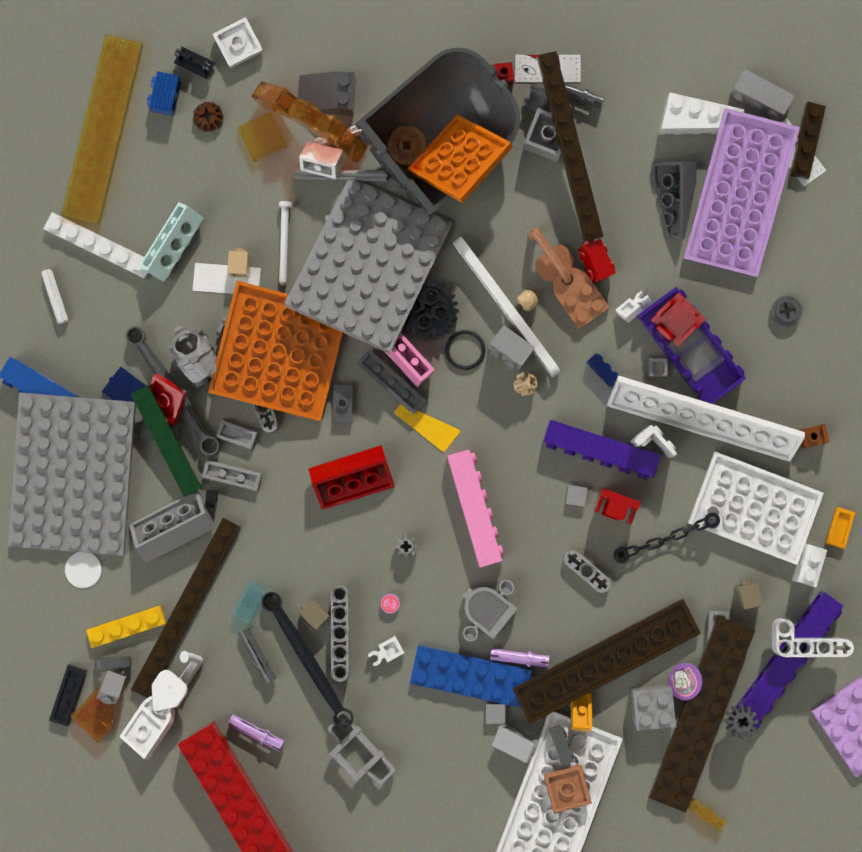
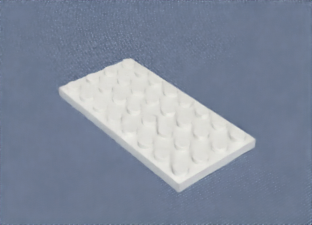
M554 711L547 715L538 738L540 741L528 764L496 852H581L623 738L593 726L590 732L571 730V718ZM559 725L562 728L564 727L566 735H564L565 739H568L570 743L569 750L573 751L575 757L573 758L574 762L564 766L561 765L549 731L550 728ZM581 764L592 804L554 814L543 774Z

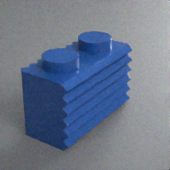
M157 71L156 77H152L151 88L153 90L152 94H149L147 97V106H149L148 108L151 112L174 116L182 83L178 75Z

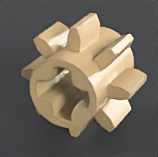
M529 372L517 374V379L513 382L515 391L521 393L522 396L535 393L533 390L537 387L535 376L529 375Z

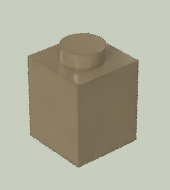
M751 579L740 581V585L735 586L741 609L745 610L763 605L758 582H752Z
M315 598L312 601L308 599L300 607L302 611L299 613L315 629L331 615Z

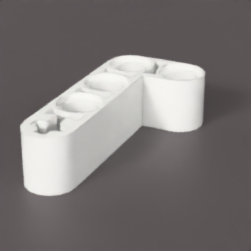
M778 618L772 623V649L777 655L783 657H848L854 651L853 643L847 639L794 638V625L791 621ZM784 622L787 626V629L785 632L781 633L779 631V625ZM785 642L787 650L781 653L779 646ZM802 642H805L807 649L801 653L799 646ZM822 642L826 644L824 652L819 651V645ZM845 645V649H834V646Z

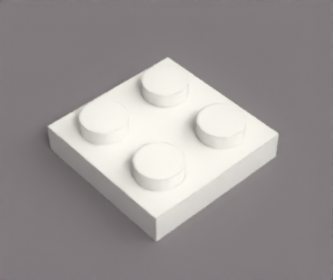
M246 17L212 34L230 69L264 52Z

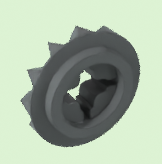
M782 296L772 305L771 314L775 322L781 326L789 327L800 320L802 307L794 297ZM784 306L787 309L794 310L788 314V317L785 313H779L784 309Z

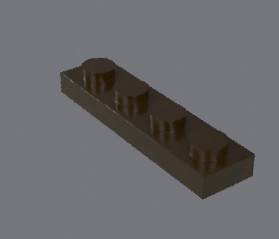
M809 101L805 104L789 175L807 180L810 178L826 106Z

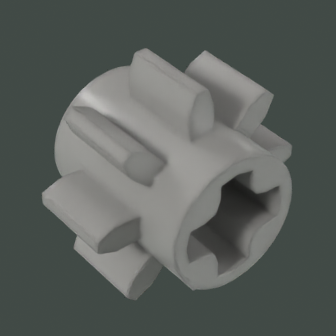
M405 534L404 540L397 538L400 542L399 545L394 546V548H399L400 550L397 555L399 556L404 553L406 559L408 558V553L415 555V552L412 551L413 548L418 547V545H413L412 543L415 538L413 537L411 540H408L407 534ZM404 541H408V544L412 545L408 552H405L403 548L401 549Z

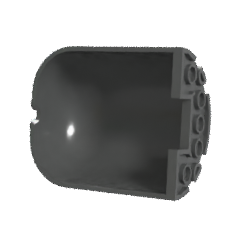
M450 48L435 55L356 123V128L358 130L361 129L360 137L365 144L371 145L369 151L399 188L401 187L403 190L406 189L408 191L406 195L415 204H422L421 209L430 215L445 203L450 196L412 175L408 168L457 114L511 142V144L519 130V108L515 98L509 91V85L504 80H498L496 77L498 71L492 64L489 65L481 55L466 48Z

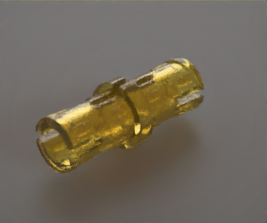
M691 799L690 803L695 805L696 808L689 804L688 810L698 815L701 821L708 822L719 832L722 831L723 827L717 822L725 826L727 821L713 813L710 807L706 808L696 799Z

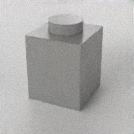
M107 670L96 698L101 699L100 701L105 704H115L120 696L126 677Z

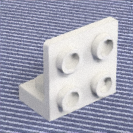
M650 425L645 427L629 441L631 446H639L641 448L652 440L667 458L677 455L675 452L676 447L671 441H666L662 437L663 432L657 426L653 427Z

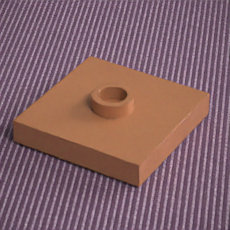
M581 764L543 774L554 814L592 804Z

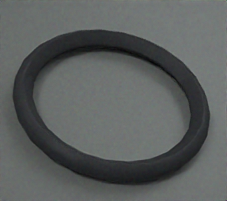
M461 330L452 334L448 339L445 354L448 361L454 367L469 370L482 362L485 356V344L477 333ZM461 334L474 336L481 345V356L474 364L469 366L459 365L450 357V343Z

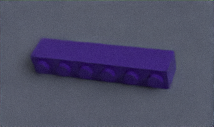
M553 420L548 422L542 441L548 449L556 451L557 448L564 450V454L570 456L578 454L583 456V460L589 462L597 460L601 462V466L607 468L616 466L619 467L620 472L630 474L631 471L637 473V477L645 480L655 476L661 457L659 454Z

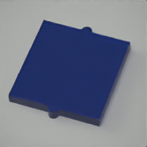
M120 366L114 376L109 378L110 381L102 392L112 400L134 402L131 393L147 385Z

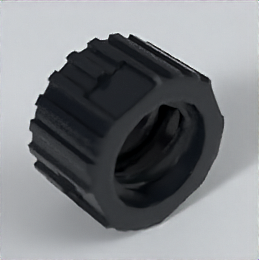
M207 490L205 506L215 508L218 492Z

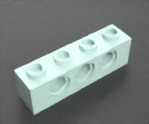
M178 202L139 267L153 277L165 282L171 275V270L176 262L180 260L184 249L190 244L194 233L200 228L204 217L189 206Z

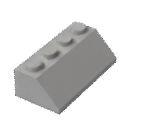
M198 490L129 524L135 549L145 563L215 528L211 514Z

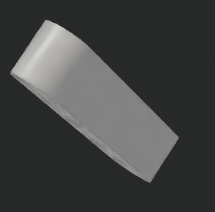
M338 585L331 591V675L335 681L342 682L347 679L350 673L349 590L344 585ZM340 588L345 591L344 599L336 598L335 591ZM337 608L344 609L345 617L343 619L336 617L335 611ZM337 628L345 630L344 638H338L335 635ZM339 647L343 648L346 652V655L342 658L338 657L335 653V650ZM336 668H344L346 675L338 677L335 672Z

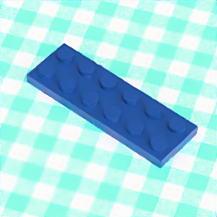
M418 645L410 684L521 708L512 687L530 679L531 669Z

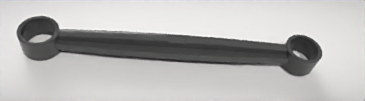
M137 326L130 327L125 335L126 340L129 344L138 348L154 375L160 374L176 384L147 344L145 331ZM135 330H139L142 333V339L138 343L130 341V334ZM186 399L181 416L200 440L201 452L207 456H215L220 451L219 441L209 436ZM209 439L217 443V449L213 453H207L204 450V443Z

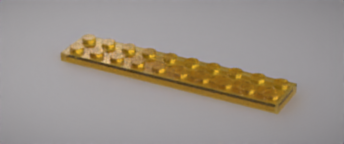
M105 34L61 212L63 217L100 225L143 48L142 42Z

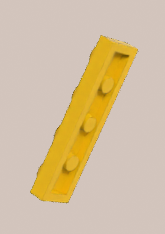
M159 605L87 629L86 632L91 648H95L164 625L167 622L162 606Z

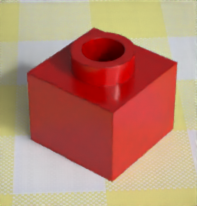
M512 62L493 64L498 71L496 75L498 80H504L508 85H514ZM507 71V74L503 75L501 72Z

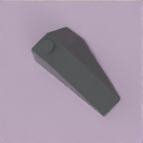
M696 161L652 162L653 188H656L658 198L656 200L658 205L661 206V219L667 239H685L696 185Z

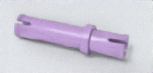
M491 648L490 660L525 664L526 667L533 665L548 668L549 655L532 654L531 651L524 653Z
M234 714L227 726L260 742L259 744H265L278 752L285 740L271 734L269 730L260 729Z

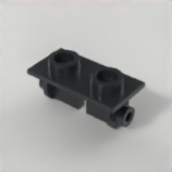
M181 47V49L177 48L174 54L177 56L174 64L205 79H208L215 65L214 61L184 47Z

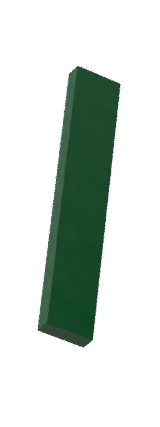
M147 385L131 393L183 496L185 497L202 488L150 386Z

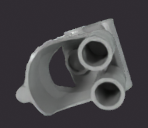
M176 326L174 329L176 335L172 343L167 345V348L172 352L177 361L178 368L192 382L194 388L198 390L209 383L207 377L210 376L212 378V374L216 371L215 362L217 357L214 353V347L200 327L195 330H185L182 326ZM190 341L195 351L192 352L186 342Z

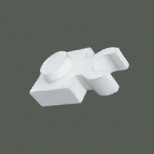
M640 291L636 294L635 299L629 298L615 311L629 323L643 311L641 307L648 305L651 300L648 295L645 296Z
M393 636L378 645L380 651H371L368 656L377 655L378 661L373 663V666H377L383 658L388 663L405 652L396 636Z

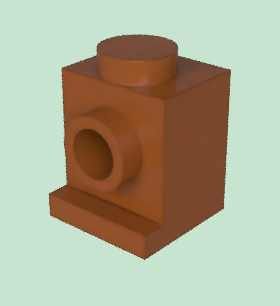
M825 424L799 430L805 432V437L801 443L802 449L830 443ZM812 433L815 434V440L811 439Z

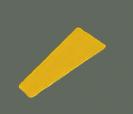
M402 404L394 412L442 452L446 451L460 433L459 429L420 411L413 415Z

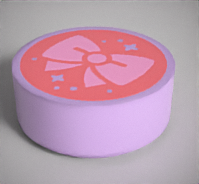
M386 594L383 596L381 608L384 612L394 613L399 609L400 601L396 595Z

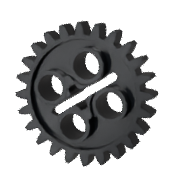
M428 279L427 284L423 285L415 301L421 307L417 311L411 310L404 326L407 325L405 332L412 330L411 337L418 334V340L425 336L426 341H428L429 336H432L434 341H436V335L443 338V331L448 334L450 333L448 326L455 327L451 321L458 320V317L453 315L459 313V309L454 308L458 305V302L452 301L456 295H449L451 288L444 290V283L439 287L438 280L431 284L430 279ZM434 293L437 296V300L430 302L426 298L427 295ZM439 302H443L442 305L433 308L431 314H428V312L423 313L426 306L432 308ZM444 310L447 315L441 319L436 316V312ZM423 313L418 318L413 319V316ZM427 319L430 324L424 328L419 325V321Z

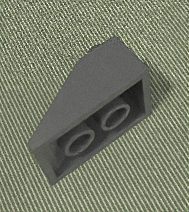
M334 71L300 75L297 113L354 116L355 72Z

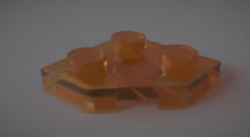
M100 687L70 716L97 743H100L113 729V703L105 704L100 701L101 699L96 698Z

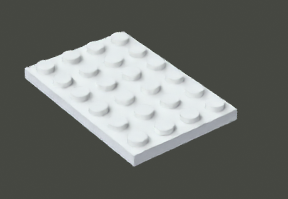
M715 451L690 514L688 524L694 526L697 520L705 518L708 513H716L720 517V525L715 529L706 528L704 530L798 565L824 493ZM710 517L708 521L710 523H715L716 519L714 517ZM704 521L698 523L700 525L699 528L706 526Z

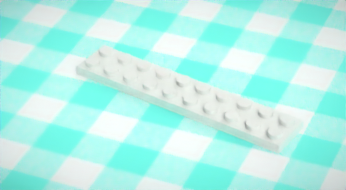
M622 376L617 377L607 402L608 407L791 462L805 437V432Z

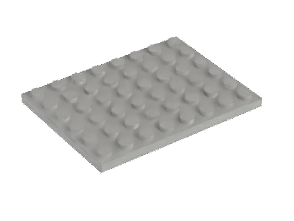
M348 179L284 306L390 354L453 223L435 214L430 215L417 206L361 181Z
M19 393L8 546L125 555L136 411L135 402Z

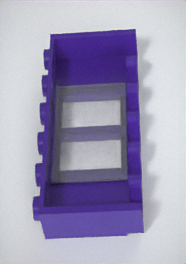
M675 287L642 311L637 317L701 401L713 404L746 379L744 376L745 372L739 365L736 366L733 362L732 354L728 350L723 349L721 340L717 335L711 333L709 330L710 326L706 321L679 347L672 340L669 341L656 328L657 325L651 319L678 292L687 298L682 289Z

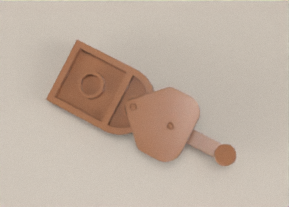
M533 228L529 231L528 239L531 241L536 240L545 253L536 260L535 269L542 280L553 282V292L556 299L577 329L582 328L610 308L588 275L580 269L573 268L574 258L565 246L557 245L552 248L539 228Z

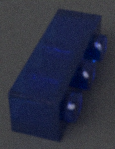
M595 353L586 363L611 388L615 385L619 374L611 370L612 367L603 361V357L600 354L597 355Z

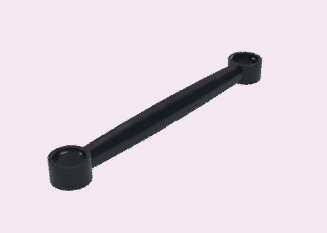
M275 592L266 593L262 598L263 608L271 611L302 665L334 712L333 720L335 725L339 728L349 727L354 720L352 711L343 707L312 652L281 607V596ZM270 595L278 597L279 603L275 609H270L265 604L266 598ZM346 711L351 715V721L348 725H340L338 723L337 715L339 712Z

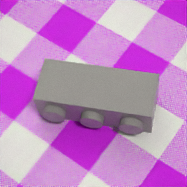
M746 69L743 70L730 93L737 101H744L750 104L751 108L767 113V116L774 120H781L795 96Z

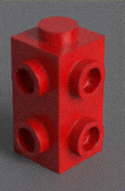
M601 238L595 241L583 242V246L578 249L579 258L584 263L586 274L593 284L616 274L615 265L610 260L607 254V247Z

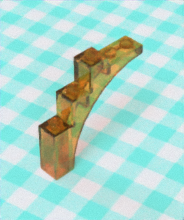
M261 81L251 96L264 108L297 122L337 149L343 150V153L356 163L360 161L368 148L336 116L322 113L311 102L298 99L285 87Z

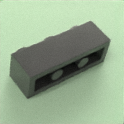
M559 725L550 728L549 731L561 765L564 766L574 762L573 751L569 750V740L565 739L564 736L566 735L564 727L562 728Z

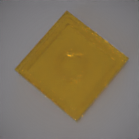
M272 112L237 127L253 162L288 147Z

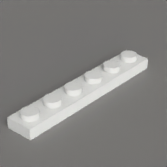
M53 212L43 228L45 231L144 279L149 274L139 267L144 258L143 256Z

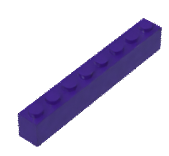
M820 591L795 624L794 638H821L827 635L831 629V623L841 616V610L844 606L827 593ZM785 642L779 646L781 653L787 650ZM802 642L799 646L801 653L807 649L805 642ZM776 653L773 654L735 706L738 709L739 704H743L744 709L749 706L751 707V712H756L757 715L753 719L758 720L759 723L753 724V727L758 729L761 726L763 716L772 711L774 701L782 697L785 692V686L788 682L791 683L795 679L796 671L799 667H803L806 664L808 658L783 657ZM739 718L737 722L744 724L745 721Z

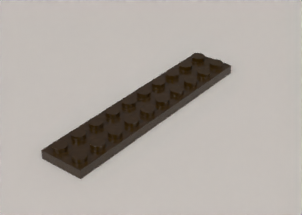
M680 599L512 687V690L529 724H532L700 635L701 632L684 599Z
M717 615L697 668L702 676L701 690L694 698L685 700L676 727L648 796L649 799L685 813L687 812L755 629Z

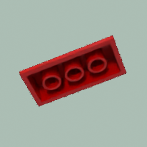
M382 445L308 468L311 483L322 510L395 487Z

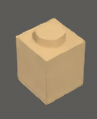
M235 248L234 251H229L227 274L230 277L250 278L251 255L246 252V249Z

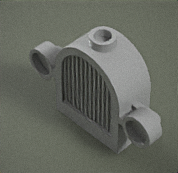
M502 580L499 584L498 592L489 587H478L473 590L468 588L462 596L465 599L464 609L468 619L473 624L464 628L463 637L465 640L470 642L476 640L479 628L492 639L497 636L517 610L513 604L504 598L505 595H510L514 591L515 587L512 581Z

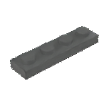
M370 349L357 362L359 367L413 415L426 402L419 393Z

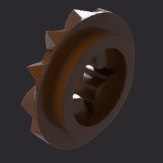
M205 101L202 104H198L197 108L193 111V121L202 131H214L222 124L223 112L214 102ZM206 110H208V112L211 115L213 114V116L210 117L209 123L206 120V118H202L206 115Z

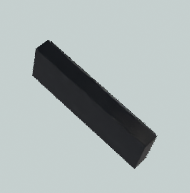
M71 664L67 665L49 721L69 726L87 673L86 669Z

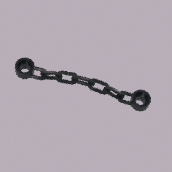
M708 513L705 518L697 520L694 526L676 529L670 533V536L663 539L656 537L646 541L645 545L639 547L637 545L626 548L619 547L613 553L616 562L623 564L630 557L637 555L640 550L646 548L653 550L661 547L664 542L671 539L673 541L685 538L688 532L695 529L698 531L706 528L715 529L720 525V517L716 513ZM710 517H714L716 522L710 523L708 520ZM704 521L706 526L699 528L700 525L698 523ZM683 530L685 534L675 538L676 535L673 534ZM659 540V545L650 547L651 544H648L650 542ZM634 548L633 551L635 553L629 555L627 550ZM619 552L625 553L623 558H618L617 555Z

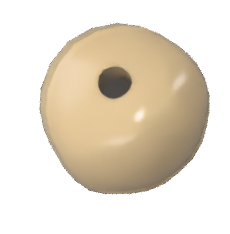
M524 290L517 297V304L522 310L531 311L537 306L538 299L533 291Z

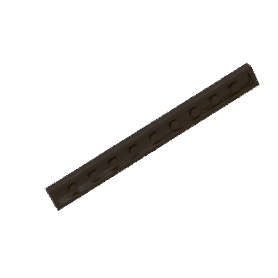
M557 52L540 54L537 56V61L583 241L599 239L604 236Z
M222 518L131 688L132 691L145 698L150 697L152 683L168 664L241 526L226 518Z

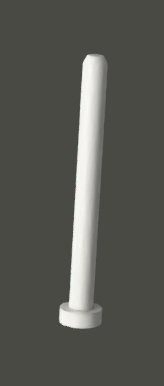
M289 201L279 202V208H281L279 284L283 286L287 283L289 208H292V202Z

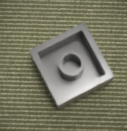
M538 108L524 141L523 149L558 162L561 151L551 113Z
M503 325L491 341L488 349L491 350L490 354L495 358L500 359L501 357L506 361L505 364L512 370H520L533 353L535 347Z
M671 686L630 688L633 725L637 731L676 727Z

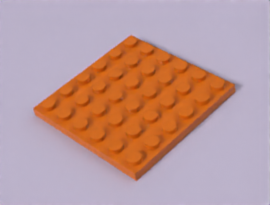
M237 280L215 362L216 371L212 374L208 393L321 421L343 332L285 307L284 303L289 294Z

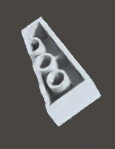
M670 92L666 98L658 135L717 134L724 108L744 112V109Z

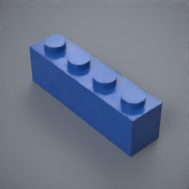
M9 357L0 372V378L3 379L2 383L10 388L13 386L19 389L18 393L79 397L12 357Z

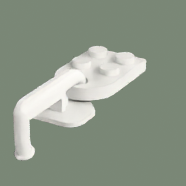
M186 651L181 652V662L186 663L189 661L190 663L180 678L169 670L161 671L152 683V696L143 701L119 736L143 759H150L172 726L175 718L174 708L178 707L187 695V686L203 663L201 656Z

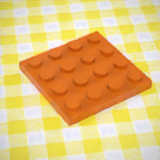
M457 114L412 163L408 170L412 175L457 201L464 203L513 146L511 142Z

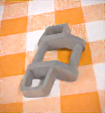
M341 714L337 718L338 722L341 719H344L347 723L351 721L345 714ZM333 722L328 727V731L338 743L328 756L331 759L334 758L350 775L354 784L366 773L381 785L396 771V768L384 756L383 751H379L361 732L362 729L352 723L350 726L354 730L342 741L333 730L335 723ZM354 737L374 756L358 772L339 753ZM380 758L390 768V772L383 779H379L369 771Z

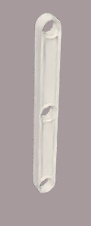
M459 237L453 241V245L520 336L535 347L533 353L549 375L555 377L561 371L464 239Z

